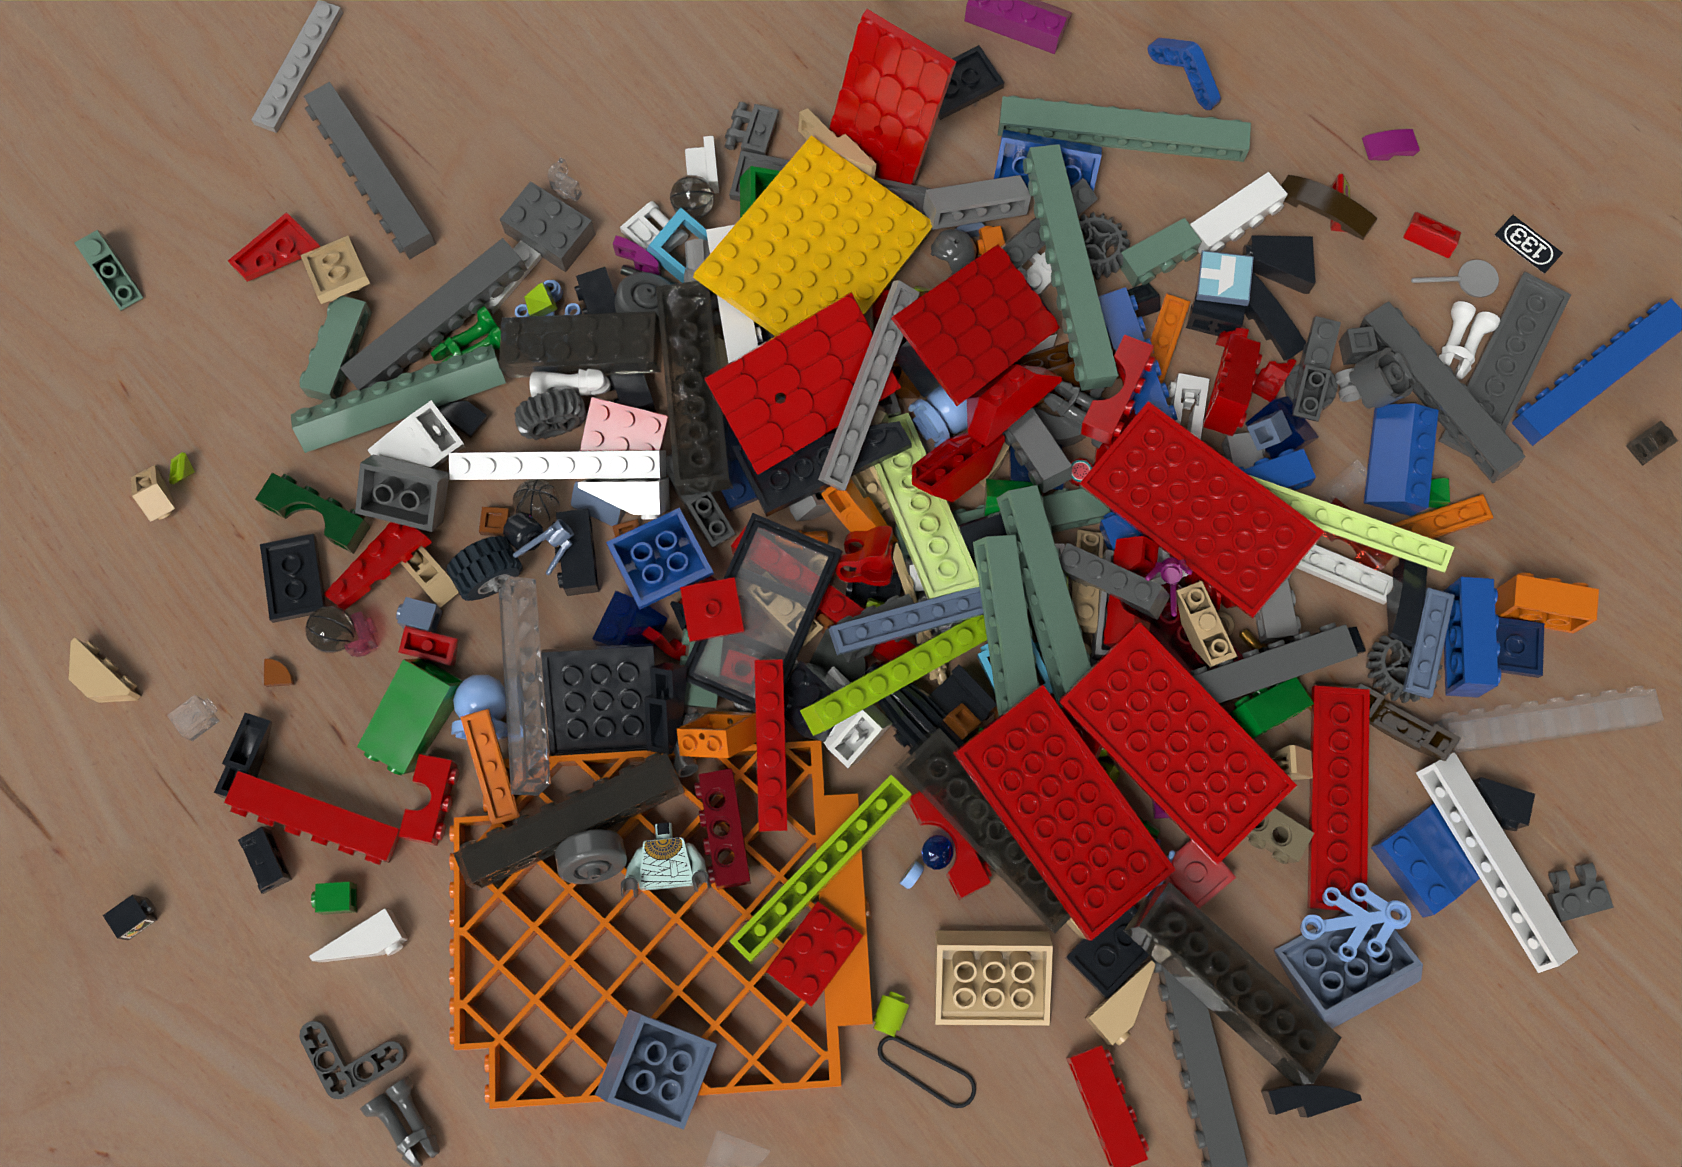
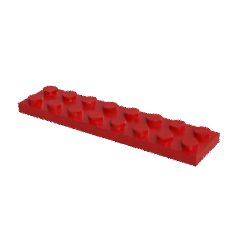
M1314 685L1312 687L1313 705L1311 706L1313 778L1310 779L1309 830L1314 835L1309 842L1307 908L1344 911L1336 905L1328 906L1323 902L1322 895L1329 887H1335L1341 892V895L1367 911V902L1365 900L1362 902L1353 900L1350 896V890L1356 883L1367 885L1370 689ZM1355 889V893L1358 896H1364L1362 889ZM1327 893L1328 899L1331 901L1337 900L1334 893Z

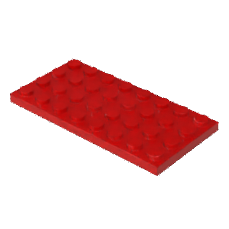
M1149 401L1079 483L1080 487L1145 537L1156 542L1171 557L1179 561L1182 559L1186 560V565L1192 570V573L1252 619L1325 532Z
M1137 622L1058 700L1065 710L1216 865L1297 786L1140 622Z
M1044 685L1038 686L953 752L1087 940L1092 941L1176 870Z

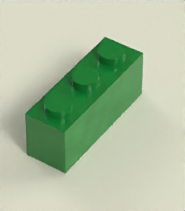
M1297 677L1269 686L1270 690L1267 687L1259 689L1252 694L1253 699L1249 695L1234 704L1236 709L1229 713V715L1252 739L1295 717L1313 705V701Z

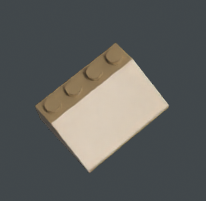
M935 931V1025H1050L1053 945L1049 931Z

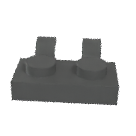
M1593 863L1574 866L1575 873L1581 886L1570 888V877L1567 870L1548 874L1555 893L1548 894L1547 896L1559 922L1614 908L1605 881H1596L1597 874Z

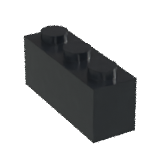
M588 508L556 512V520H563L574 533L569 539L573 544L565 551L558 562L561 563L562 572L557 573L559 588H563L567 596L599 592L592 519ZM560 545L559 547H555V555L559 551L561 547Z

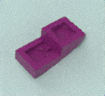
M1413 129L1383 131L1369 134L1362 138L1369 160L1388 161L1394 155L1414 156L1420 151Z
M615 236L613 248L616 256L633 260L635 269L661 276L659 262L648 251L626 238Z

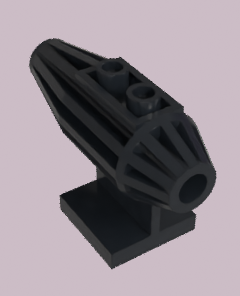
M875 662L865 671V674L877 669L878 667L886 663L883 662L879 665L877 662ZM959 664L951 671L950 676L931 694L911 682L878 701L886 717L893 723L892 727L896 732L893 737L903 748L907 745L915 753L912 756L913 759L922 768L927 766L930 770L939 772L958 782L968 773L953 752L970 739L967 736L962 740L943 719L961 703L981 722L987 721L994 714L997 707L995 701Z

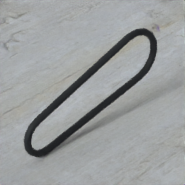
M887 1036L880 1041L877 1050L882 1062L946 1105L953 1108H964L973 1101L976 1094V1084L972 1076L967 1072L898 1037ZM889 1040L897 1041L964 1075L971 1083V1096L962 1104L948 1101L884 1058L882 1046Z

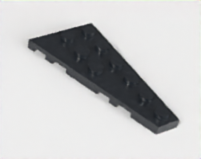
M900 421L869 426L851 476L912 448V443ZM836 433L824 434L758 475L741 445L731 446L766 517L830 487V485L818 479Z

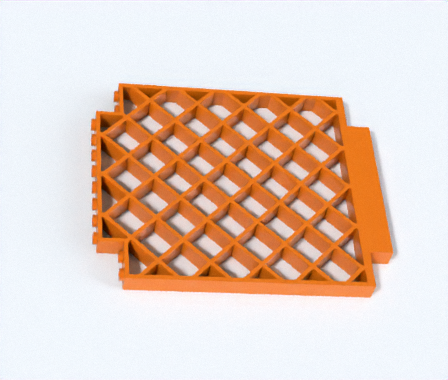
M821 741L785 742V757L803 772L787 789V802L809 778H812L815 835L810 834L787 813V824L807 842L784 868L778 872L750 846V843L760 833L759 822L744 837L746 852L767 870L774 879L746 910L725 890H717L716 884H711V887L741 914L713 948L682 921L709 890L707 883L704 882L699 887L698 892H695L676 914L651 891H642L638 883V895L643 892L672 918L641 952L612 925L636 899L632 889L605 918L577 892L583 884H568L542 860V857L571 826L578 833L584 831L575 822L604 791L610 794L633 815L617 832L623 840L639 823L656 836L655 827L644 817L672 787H675L699 810H704L703 803L678 782L681 777L677 775L676 770L670 774L656 762L674 760V752L667 755L646 750L504 759L506 769L511 770L528 786L516 799L519 812L537 794L563 820L534 851L506 827L512 820L491 825L489 814L487 816L454 817V825H450L449 828L450 842H454V853H450L449 856L450 870H454V881L450 882L449 885L450 898L454 899V910H450L449 914L450 927H454V939H450L449 943L450 956H454V968H450L449 972L450 985H454V997H451L449 1001L450 1015H454V1027H450L449 1040L450 1044L454 1045V1050L489 1049V1054L485 1055L484 1060L485 1072H489V1084L485 1085V1102L489 1103V1109L605 1102L593 1094L598 1089L608 1061L579 1034L608 1002L627 1017L629 1010L614 995L643 963L674 990L651 1018L659 1020L674 1002L681 997L711 1025L701 1038L709 1040L717 1030L749 1060L726 1087H710L703 1080L697 1096L842 1086L838 1027L873 1024L862 850L819 893V902L863 935L861 941L824 990L828 1051L821 1049L792 1022L794 1017L807 1003L801 1000L789 1015L786 1016L755 988L758 982L765 976V971L794 932L784 943L777 938L772 942L779 949L750 982L718 954L744 923L753 917L752 914L780 883L784 885L788 881L785 877L813 846H816L817 851L859 808L858 793L824 795ZM753 744L733 755H753L740 770L726 758H715L726 769L732 768L736 787L742 782L758 797V786L747 777L757 765V744ZM811 752V766L805 764L794 753ZM694 757V758H695V760L697 761L698 758H712V757ZM631 762H647L666 780L638 810H635L609 785ZM615 763L602 778L587 766ZM563 766H579L596 782V785L567 815L541 789ZM546 767L533 782L518 770ZM717 795L710 802V806L718 808L725 798L722 795ZM483 797V809L484 812H488ZM699 815L678 838H684L687 842L701 827ZM724 822L717 824L724 833H729L730 827ZM491 825L465 853V826ZM503 831L529 857L498 888L472 862ZM731 852L721 864L728 865L732 863L734 853ZM538 864L565 890L536 921H533L507 895ZM465 867L494 893L466 924ZM623 868L621 871L625 876L627 869ZM571 897H574L600 924L577 950L570 955L543 930V927ZM503 901L530 928L499 959L473 932ZM811 902L807 907L811 910L815 904ZM677 925L684 929L708 952L679 986L648 958ZM607 930L637 956L608 990L578 963ZM538 934L566 962L536 994L508 966ZM465 938L495 965L466 997ZM713 958L745 986L716 1021L684 992ZM572 968L602 994L601 998L574 1028L544 1001ZM501 973L530 999L527 1005L502 1032L473 1006L476 1000ZM750 992L782 1020V1023L754 1055L721 1026ZM537 1007L567 1034L539 1067L509 1040L510 1036ZM465 1011L495 1038L493 1042L466 1043ZM787 1026L820 1055L799 1082L782 1083L758 1060ZM575 1041L604 1070L581 1096L569 1097L544 1073L568 1046ZM501 1046L531 1073V1076L508 1101H501L500 1095ZM828 1060L829 1080L807 1081L823 1061ZM753 1065L773 1082V1084L736 1086ZM537 1081L542 1083L555 1096L554 1098L521 1100Z

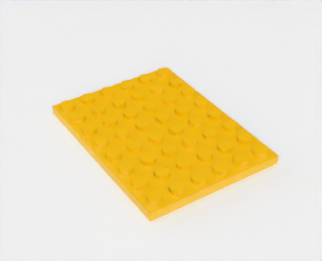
M811 135L694 272L693 278L774 336L851 291L865 316L930 233L932 224L928 217Z

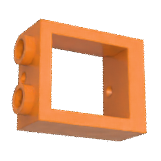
M710 711L677 728L680 756L730 758L756 743V712Z

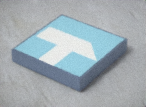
M1202 250L1196 300L1248 306L1254 257Z

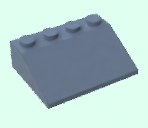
M1367 903V912L1379 911ZM1344 912L1343 914H1341V915H1339V916H1337V917H1335V918L1345 917V916H1351V915L1348 914L1347 912ZM1384 923L1371 925L1357 948L1356 957L1350 962L1342 961L1338 957L1337 951L1343 943L1348 941L1355 928L1324 932L1316 940H1310L1301 935L1274 950L1276 957L1305 1008L1323 1033L1421 981L1423 963L1395 929L1385 944L1384 953L1376 958L1367 954L1366 944L1371 939L1376 938ZM1314 928L1313 930H1311V931H1309V932H1310V933H1316V928ZM1372 943L1371 949L1374 952H1380V947ZM1343 948V954L1347 957H1351V950L1348 948Z

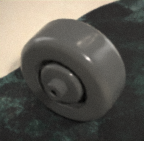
M649 272L633 273L625 277L620 282L615 296V309L619 318L631 330L645 334L657 333L666 329L672 323L678 306V297L673 286L663 277Z
M595 829L579 832L563 840L555 851L559 876L564 881L573 884H592L607 880L621 872L627 863L622 837L610 830Z

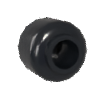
M525 512L510 516L503 528V536L506 537L508 542L517 551L544 533L541 524L529 513ZM542 541L534 547H532L531 549H529L528 551H532L538 548Z

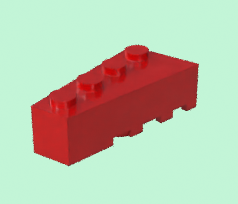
M1231 333L1223 350L1202 427L1232 437L1237 427H1243L1247 416L1245 412L1249 406L1252 397L1251 391L1257 378L1255 371L1258 369L1262 359V354H1259L1260 342Z

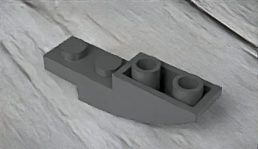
M1318 316L1313 318L1299 365L1292 416L1316 422L1319 421L1331 374L1329 369L1341 322Z
M683 448L667 456L666 475L710 546L714 548L735 536L734 530L709 489L707 490Z

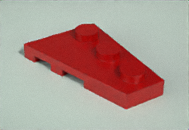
M286 212L231 257L228 262L248 282L302 259V254L317 249L320 245Z

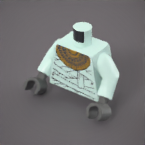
M672 823L655 824L656 840L644 841L643 847L636 850L627 867L625 879L621 882V896L624 897L625 891L632 889L634 897H638V883L642 891L694 886V890L698 892L697 886L703 882L707 883L709 889L711 888V882L707 874L705 860L693 844L686 843L684 838H673Z

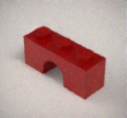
M419 754L412 781L418 786L428 787L431 792V799L429 804L421 810L405 809L398 837L437 846L438 841L443 839L446 830V824L443 823L445 813L449 812L452 806L453 798L450 796L452 785H456L459 777V769H457L455 762Z

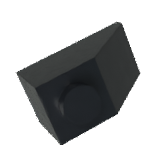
M1483 777L1473 780L1494 817L1500 823L1501 828L1517 831L1520 828L1529 826L1535 793Z

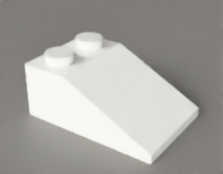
M669 477L586 479L578 482V488L633 515H641V519H657V516H662L663 512L670 509Z

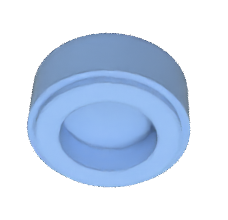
M915 860L899 883L906 889H910L922 874L924 866Z

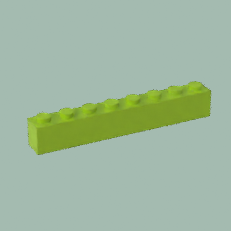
M984 615L958 623L800 710L812 735L814 736L828 730L986 641L987 634Z
M890 775L729 942L752 964L910 800L912 794Z

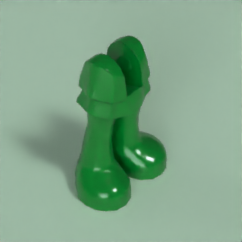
M483 306L477 311L478 321L474 326L456 336L448 337L444 343L440 342L430 354L434 361L443 360L442 362L452 356H461L473 352L478 347L492 345L494 350H504L510 345L486 307ZM488 334L482 341L463 351L461 350L465 345Z

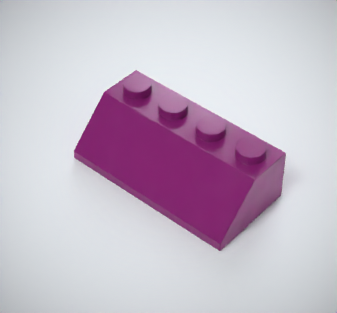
M968 0L964 21L1055 54L1072 12L1040 0Z

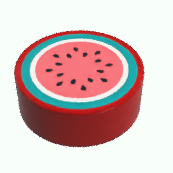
M1075 459L1071 462L1072 476L1069 482L1075 486H1080L1079 483L1093 468L1091 463L1085 459Z

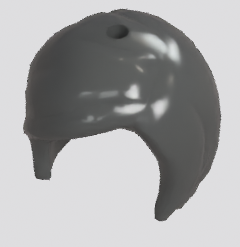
M947 229L940 232L931 245V255H935L937 258L949 263L952 271L949 277L976 259L977 250L975 242L967 233L960 230Z

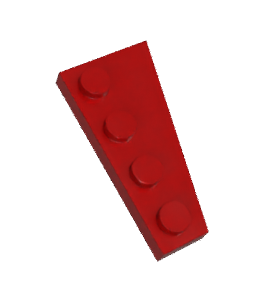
M390 522L358 558L350 564L344 573L332 583L324 595L340 609L346 610L372 589V583L376 580L386 579L392 574L390 569L401 561L406 563L414 557L412 552L421 545L424 548L427 547L432 541L414 527Z

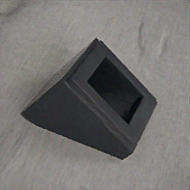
M1149 283L1127 290L1129 296H1135L1138 310H1135L1137 317H1144L1160 311V295Z

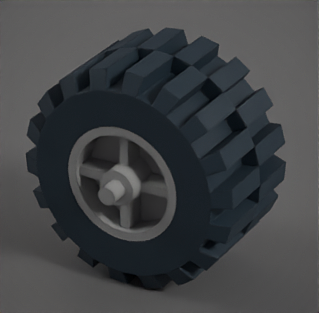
M493 536L474 542L461 550L448 563L446 571L461 598L465 601H474L489 597L506 588L519 576L523 565L518 557H513L515 552L505 536Z

